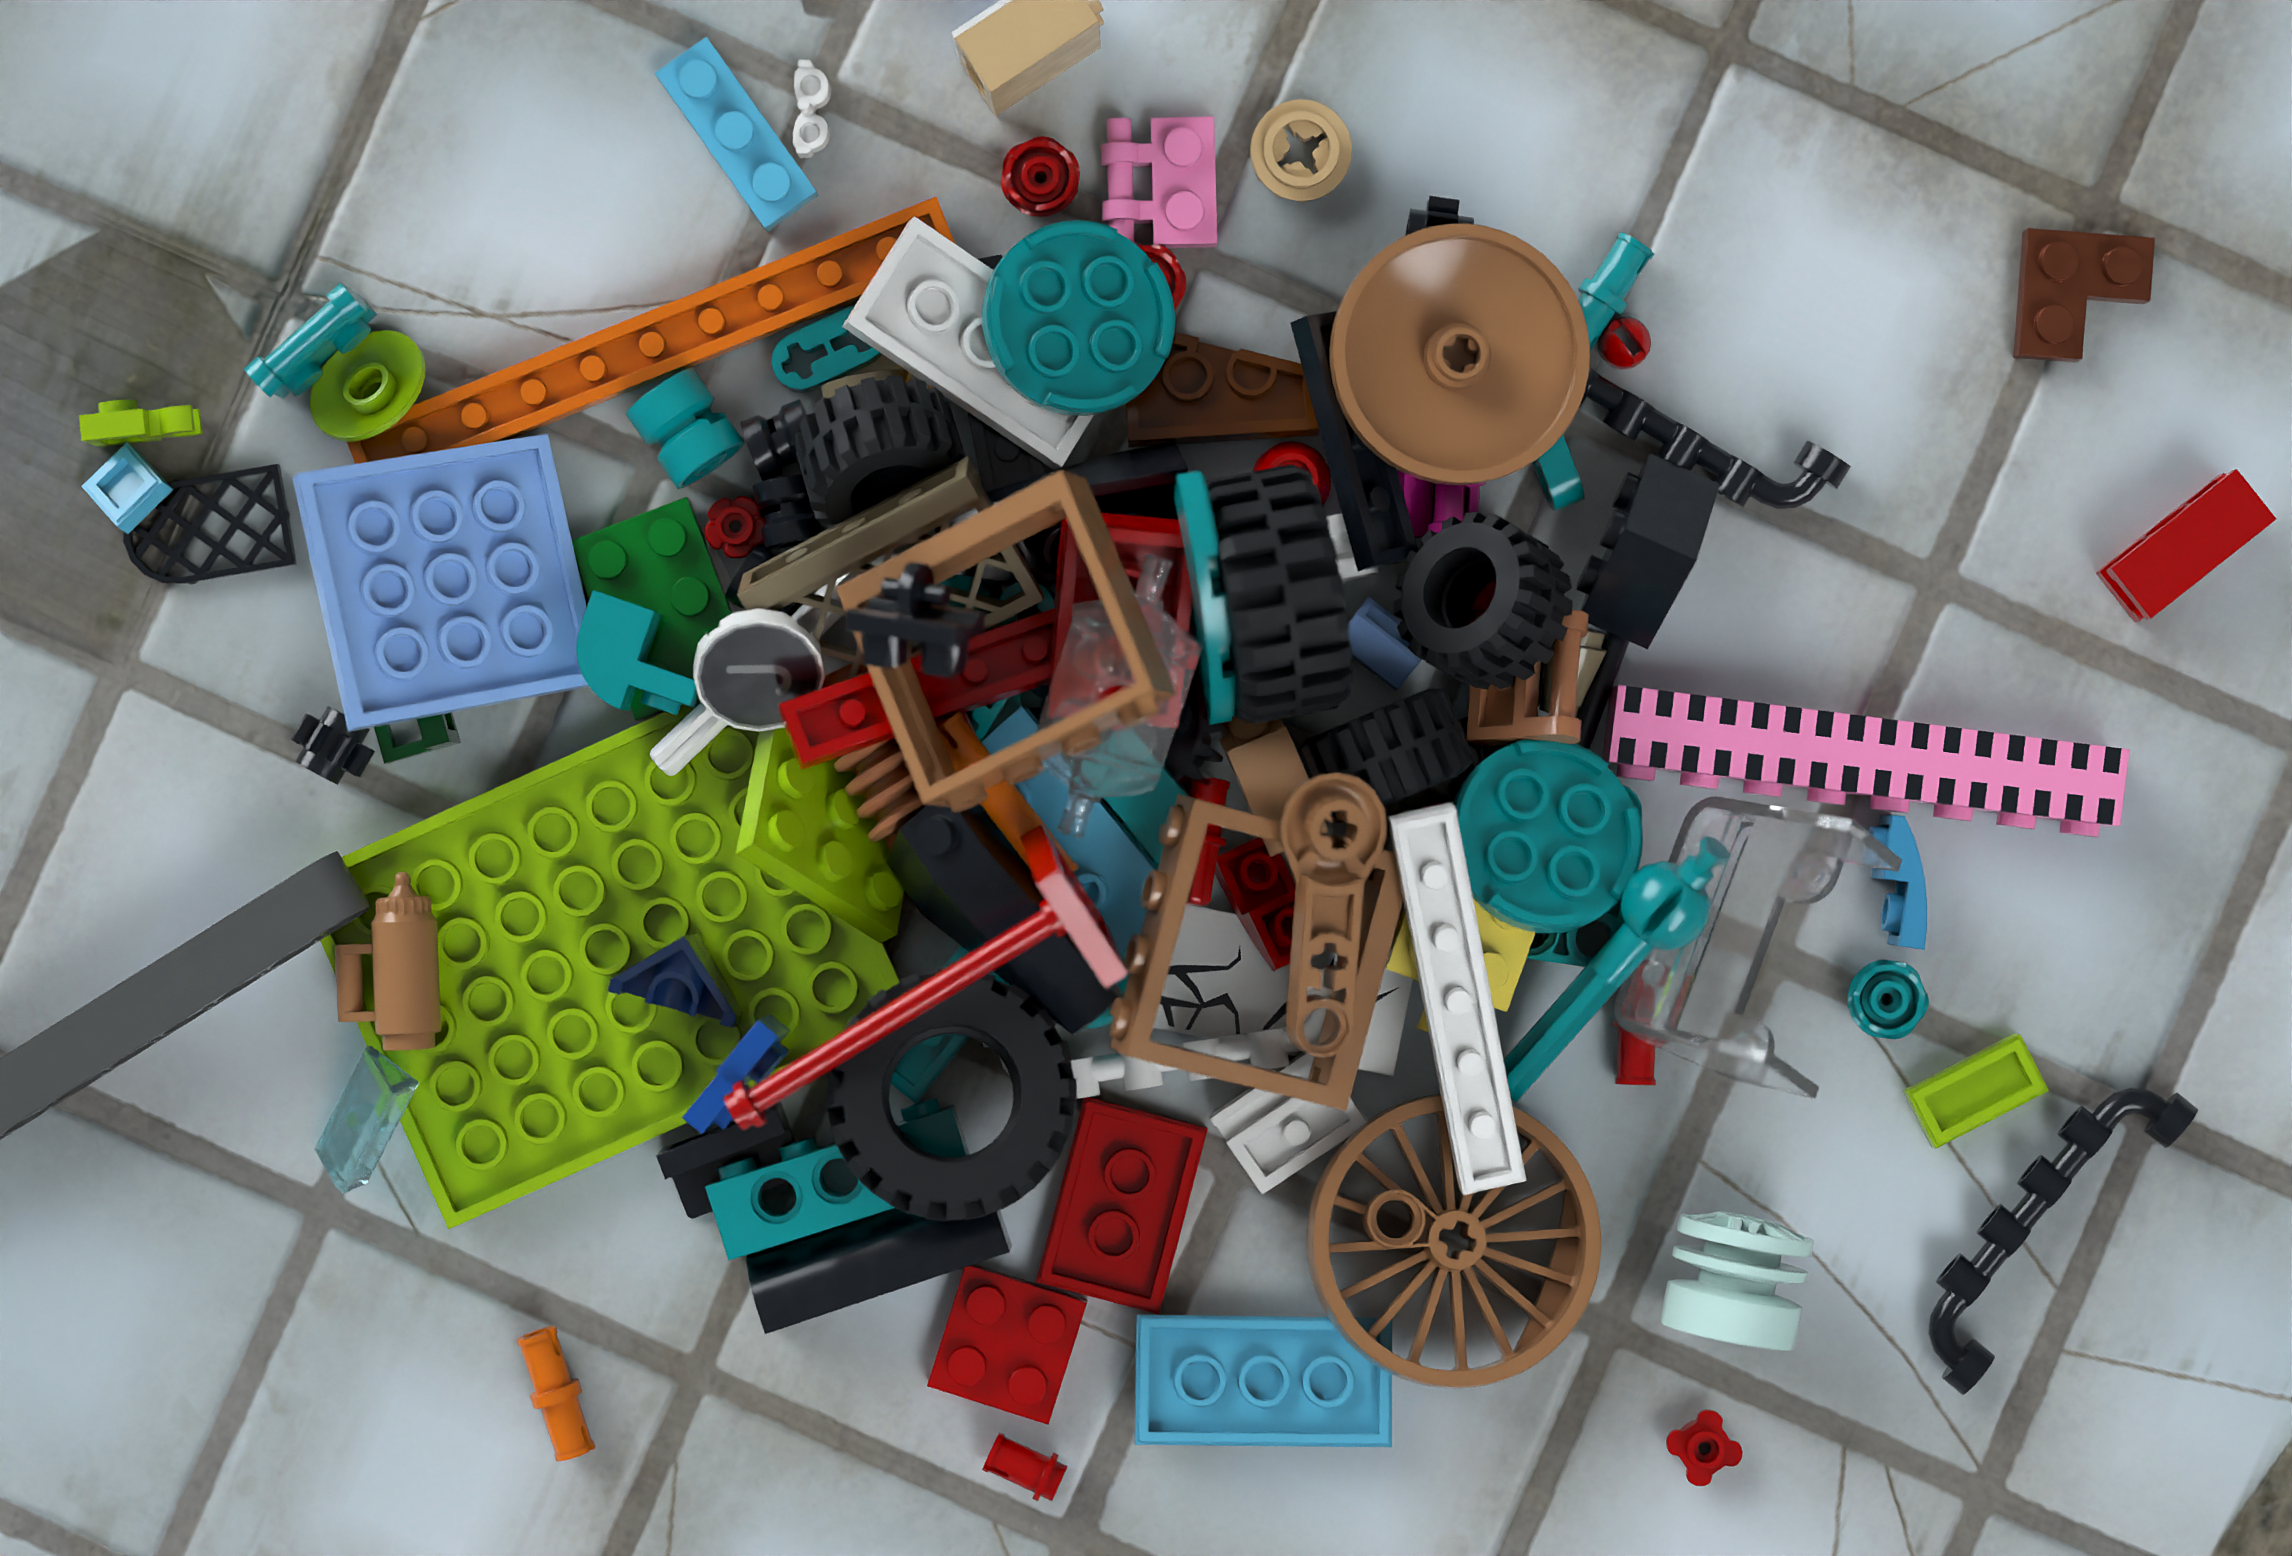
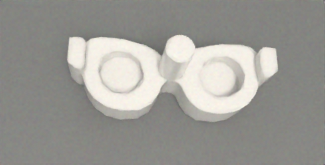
M798 60L799 68L794 74V89L798 100L797 106L801 114L794 125L793 145L800 158H811L815 152L825 148L830 139V128L824 118L816 114V110L825 106L830 100L831 87L825 74L816 69L810 60Z

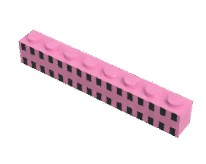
M1617 685L1612 688L1610 693L1602 759L1608 764L1617 765L1616 777L1655 781L1656 770L1681 773L1679 785L1718 789L1719 778L1744 781L1743 793L1781 797L1782 787L1789 786L1807 789L1806 801L1845 805L1846 794L1871 797L1869 809L1908 813L1909 802L1934 805L1933 817L1972 821L1973 810L1998 813L1996 825L2035 829L2036 818L2061 821L2059 833L2099 837L2100 826L2121 825L2130 749Z

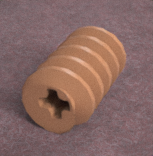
M891 739L843 755L834 764L837 773L853 771L858 773L845 787L848 796L866 794L869 796L856 811L859 819L880 818L879 823L868 833L870 842H877L897 833L905 823L927 806L923 804L918 790L914 788L915 783L909 768L904 767L902 763L905 758L899 744H893Z

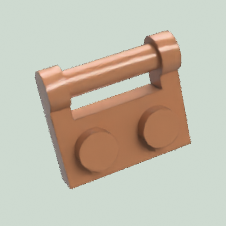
M1572 609V615L1563 617L1562 625L1567 627L1568 630L1563 641L1555 639L1554 642L1555 654L1553 656L1549 716L1537 717L1541 661L1539 660L1534 665L1536 674L1525 681L1514 676L1511 687L1499 689L1491 684L1489 689L1486 690L1470 685L1466 741L1478 747L1512 745L1517 741L1526 739L1575 744L1580 741L1581 720L1575 718L1580 640L1582 637L1587 636L1589 615L1587 613Z

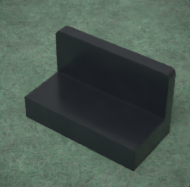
M781 1102L764 1111L768 1122L759 1128L753 1125L746 1130H742L734 1120L724 1130L718 1126L703 1134L700 1133L666 1146L659 1151L656 1157L664 1178H673L689 1218L694 1219L713 1211L705 1186L712 1181L720 1179L717 1167L754 1156L757 1167L781 1160L778 1148L796 1142ZM781 1178L770 1179L765 1182L762 1192L785 1184L788 1181Z

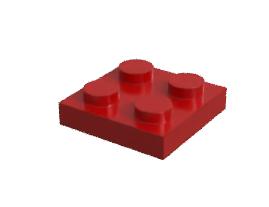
M973 1264L964 1267L927 1387L1049 1425L1088 1300L980 1265Z

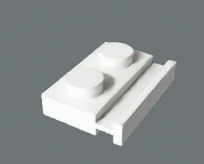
M1303 1052L1289 1061L1290 1066L1280 1067L1276 1071L1308 1079L1314 1056ZM1252 1087L1210 1115L1211 1122L1221 1132L1227 1145L1262 1195L1347 1139L1368 1121L1352 1095L1350 1096L1347 1111Z

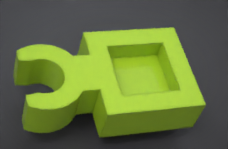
M113 400L99 403V413L79 415L81 441L96 447L124 445L126 442L134 444L162 441L161 438L203 435L200 409H192V405L145 410L143 408L138 409V401Z

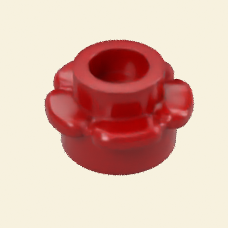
M738 496L735 500H730L727 497L719 499L708 511V518L710 520L704 528L706 540L713 549L723 550L724 554L729 558L740 559L747 557L755 546L763 543L761 529L766 520L761 518V508L756 505L754 500L745 496ZM735 520L739 521L742 525L741 530L737 533L730 530V524Z

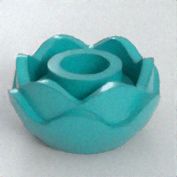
M1877 960L1864 966L1855 975L1848 989L1847 1004L1855 1024L1869 1036L1900 1039L1909 1035L1917 1023L1924 1017L1928 1009L1929 998L1919 973L1912 966L1899 961ZM1885 993H1889L1892 997L1889 1005H1884L1881 1002V997Z

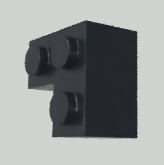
M1651 453L1647 457L1638 476L1630 472L1626 473L1612 504L1615 510L1599 542V545L1607 549L1602 559L1594 555L1589 557L1576 586V590L1585 594L1580 611L1589 615L1588 624L1648 650L1697 561L1720 486L1719 483Z

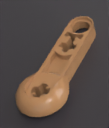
M1339 772L1315 776L1298 786L1284 804L1279 823L1281 846L1285 851L1296 880L1286 1030L1292 1044L1310 1055L1321 1058L1334 1056L1343 1050L1351 1037L1363 886L1382 852L1387 834L1385 809L1376 792L1361 779ZM1336 811L1337 819L1347 822V832L1345 837L1336 835L1335 838L1338 844L1332 846L1331 838L1321 835V825L1323 820L1332 822L1333 819L1330 813ZM1325 943L1328 951L1337 954L1336 965L1326 966L1323 978V987L1336 991L1335 999L1318 994L1307 995V988L1309 986L1321 990V970L1312 967L1310 961L1312 955L1323 953ZM1327 1008L1334 1017L1333 1033L1322 1043H1310L1304 1035L1303 1026L1305 1019L1315 1009Z

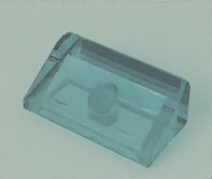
M372 1046L365 1048L314 1148L335 1187L342 1193H347L368 1183L419 1084L416 1079Z

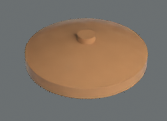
M1445 224L1418 230L1398 239L1378 253L1358 273L1342 298L1334 319L1329 349L1330 371L1337 400L1345 418L1361 441L1375 455L1397 470L1420 480L1446 485H1473L1500 479L1524 468L1542 456L1563 435L1579 409L1585 393L1590 365V342L1584 314L1574 291L1558 268L1544 254L1520 238L1495 228L1474 224Z

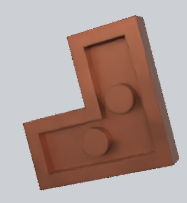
M2027 228L2023 231L2013 358L2075 363L2082 360L2087 300L2146 304L2151 301L2155 238Z

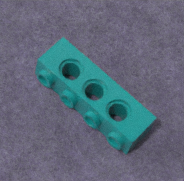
M933 1098L900 1109L903 1121L897 1122L896 1125L902 1134L919 1149L941 1157L970 1155L954 1104L940 1109L937 1098ZM815 1137L803 1139L778 1148L781 1160L757 1167L754 1156L717 1167L720 1179L712 1181L705 1186L728 1261L894 1208L868 1190L859 1179L856 1187L851 1191L840 1193L831 1190L823 1178L824 1166L832 1159L844 1158L836 1142L818 1147ZM773 1178H781L791 1183L796 1192L795 1206L785 1212H777L770 1209L762 1197V1189L766 1181Z

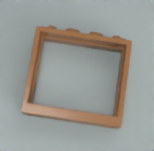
M1060 470L836 587L845 612L850 608L864 610L870 598L882 596L881 586L883 580L886 577L900 579L904 568L910 562L928 564L934 574V584L937 585L1067 517L1136 680V684L956 773L908 654L907 662L898 667L881 668L867 665L923 804L951 807L952 812H959L976 806L988 798L985 789L1004 780L1008 784H1016L1028 780L1045 770L1042 761L1062 751L1065 756H1072L1087 751L1101 743L1100 732L1120 722L1123 727H1131L1143 723L1159 714L1160 710L1157 704L1177 695L1092 491L1084 477ZM854 632L861 652L863 654L861 633Z
M1178 794L1175 807L1170 806L1166 824L1160 823L1158 840L1160 844L1164 845L1158 870H1151L1143 886L1141 905L1147 911L1141 933H1135L1127 946L1124 965L1130 974L1124 997L1116 998L1109 1013L1114 1016L1109 1036H1112L1110 1048L1128 1057L1347 1111L1403 903L1394 852L1382 849L1363 886L1353 1029L1350 1040L1344 1049L1334 1056L1323 1058L1314 1056L1308 1079L1151 1040L1150 1037L1208 823L1281 842L1280 821ZM1321 833V835L1331 838L1332 846L1338 844L1336 836ZM1332 990L1330 998L1335 999L1336 991ZM1328 1009L1326 1010L1318 1043L1327 1040L1333 1033L1334 1017Z

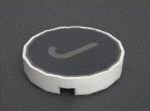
M759 608L736 612L719 621V627L712 630L708 637L706 633L698 643L693 665L698 697L713 717L734 728L757 732L783 728L784 724L778 711L779 703L822 689L825 677L820 644L811 631L809 635L806 629L798 625V620L784 612Z

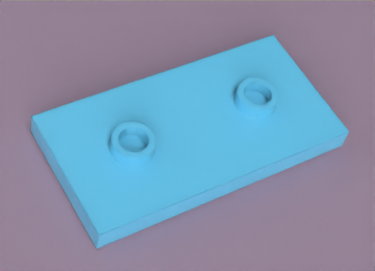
M1021 706L981 743L993 755L1045 728L1028 708ZM1062 751L1042 761L1045 767L1043 772L1014 785L1072 861L1078 864L1079 867L1074 871V874L1108 924L1119 954L1123 957L1126 954L1131 937L1135 933H1141L1147 911L1141 905L1143 886L1151 870H1158V868Z
M1136 1315L1134 1444L1392 1447V1374L1382 1370L1360 1355L1340 1335L1328 1317ZM1354 1317L1365 1331L1377 1320V1318ZM1392 1320L1376 1337V1341L1391 1352Z

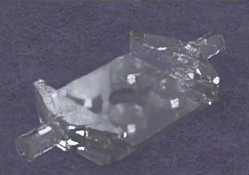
M1145 555L1146 559L1134 594L1177 695L1157 704L1160 710L1159 714L1143 723L1131 727H1123L1120 722L1100 732L1101 743L1087 751L1072 756H1065L1062 751L1042 761L1046 770L1068 786L1069 797L1060 824L1057 827L1059 832L1068 836L1072 829L1073 837L1084 838V832L1094 802L1100 803L1102 797L1137 796L1156 789L1202 649L1199 641L1163 609L1164 604L1159 600L1170 568L1173 565L1172 561L1160 557L1158 560L1156 555ZM1102 600L1073 604L1071 611L1072 621L1036 733L1098 703L1100 695L1108 687L1122 685L1128 688L1136 684V680Z

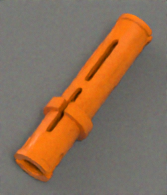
M960 711L938 727L956 773L991 756L962 718L963 715ZM1004 780L985 789L988 798L980 803L1030 869L1031 867L1019 837L1040 824L1044 826L1072 871L1074 872L1079 867L1075 861H1072L1014 784H1008Z

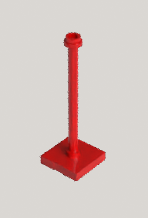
M1042 824L1019 837L1035 881L1046 897L1039 902L1041 910L750 1088L743 1080L732 1085L733 1091L724 1096V1101L733 1119L742 1130H746L753 1125L759 1128L766 1124L768 1121L764 1111L1055 932L1059 937L1069 932L1105 989L1128 975L1108 924Z

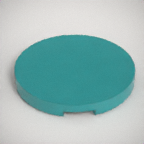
M1083 220L1063 221L1044 226L1033 231L1015 244L999 261L988 281L982 306V328L990 357L1005 381L1019 395L1040 408L1071 416H1089L1111 411L1129 402L1145 390L1154 380L1165 359L1169 356L1175 332V309L1168 282L1157 262L1153 263L1135 243L1117 232L1118 229L1101 223Z
M1526 739L1517 741L1494 752L1479 763L1463 781L1455 796L1453 805L1456 808L1472 898L1492 916L1508 925L1525 931L1559 933L1589 924L1601 917L1622 899V893L1630 876L1638 871L1643 848L1642 823L1638 807L1633 806L1624 786L1608 768L1609 764L1600 756L1578 744Z

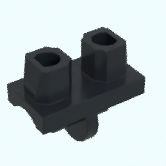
M910 562L904 568L900 579L886 577L881 586L882 596L870 598L864 610L855 608L846 610L845 630L861 633L864 665L881 668L898 667L906 663L908 640L922 642V672L926 675L945 678L952 677L965 670L969 639L984 632L985 612L946 606L950 599V588L934 584L932 568L926 563Z

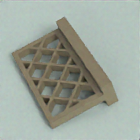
M967 456L743 573L737 596L746 610L759 608L777 611L793 602L819 608L820 613L813 635L820 644L821 653L852 662L848 680L857 677L860 665L867 666L864 665L863 654L859 644L857 650L820 640L828 611L846 616L842 602L832 599L836 580L850 572L859 575L876 567L868 563L883 556L882 563L890 560L893 550L906 543L918 545L934 537L925 533L940 526L939 533L947 530L950 520L973 508L980 513L993 506L981 486V476L970 457ZM1015 544L1002 550L1003 556L995 554L977 564L969 592L948 586L950 588L949 600L965 604L964 609L972 610L973 606L984 609L982 611L985 612L984 630L1044 600L1042 589ZM985 565L1013 572L1023 591L1003 601L977 594ZM827 585L824 596L812 593ZM908 640L907 654L909 658L922 654V643L914 646L915 641ZM868 670V671H866V672H864V673H862V674H860V675L869 673L870 671Z

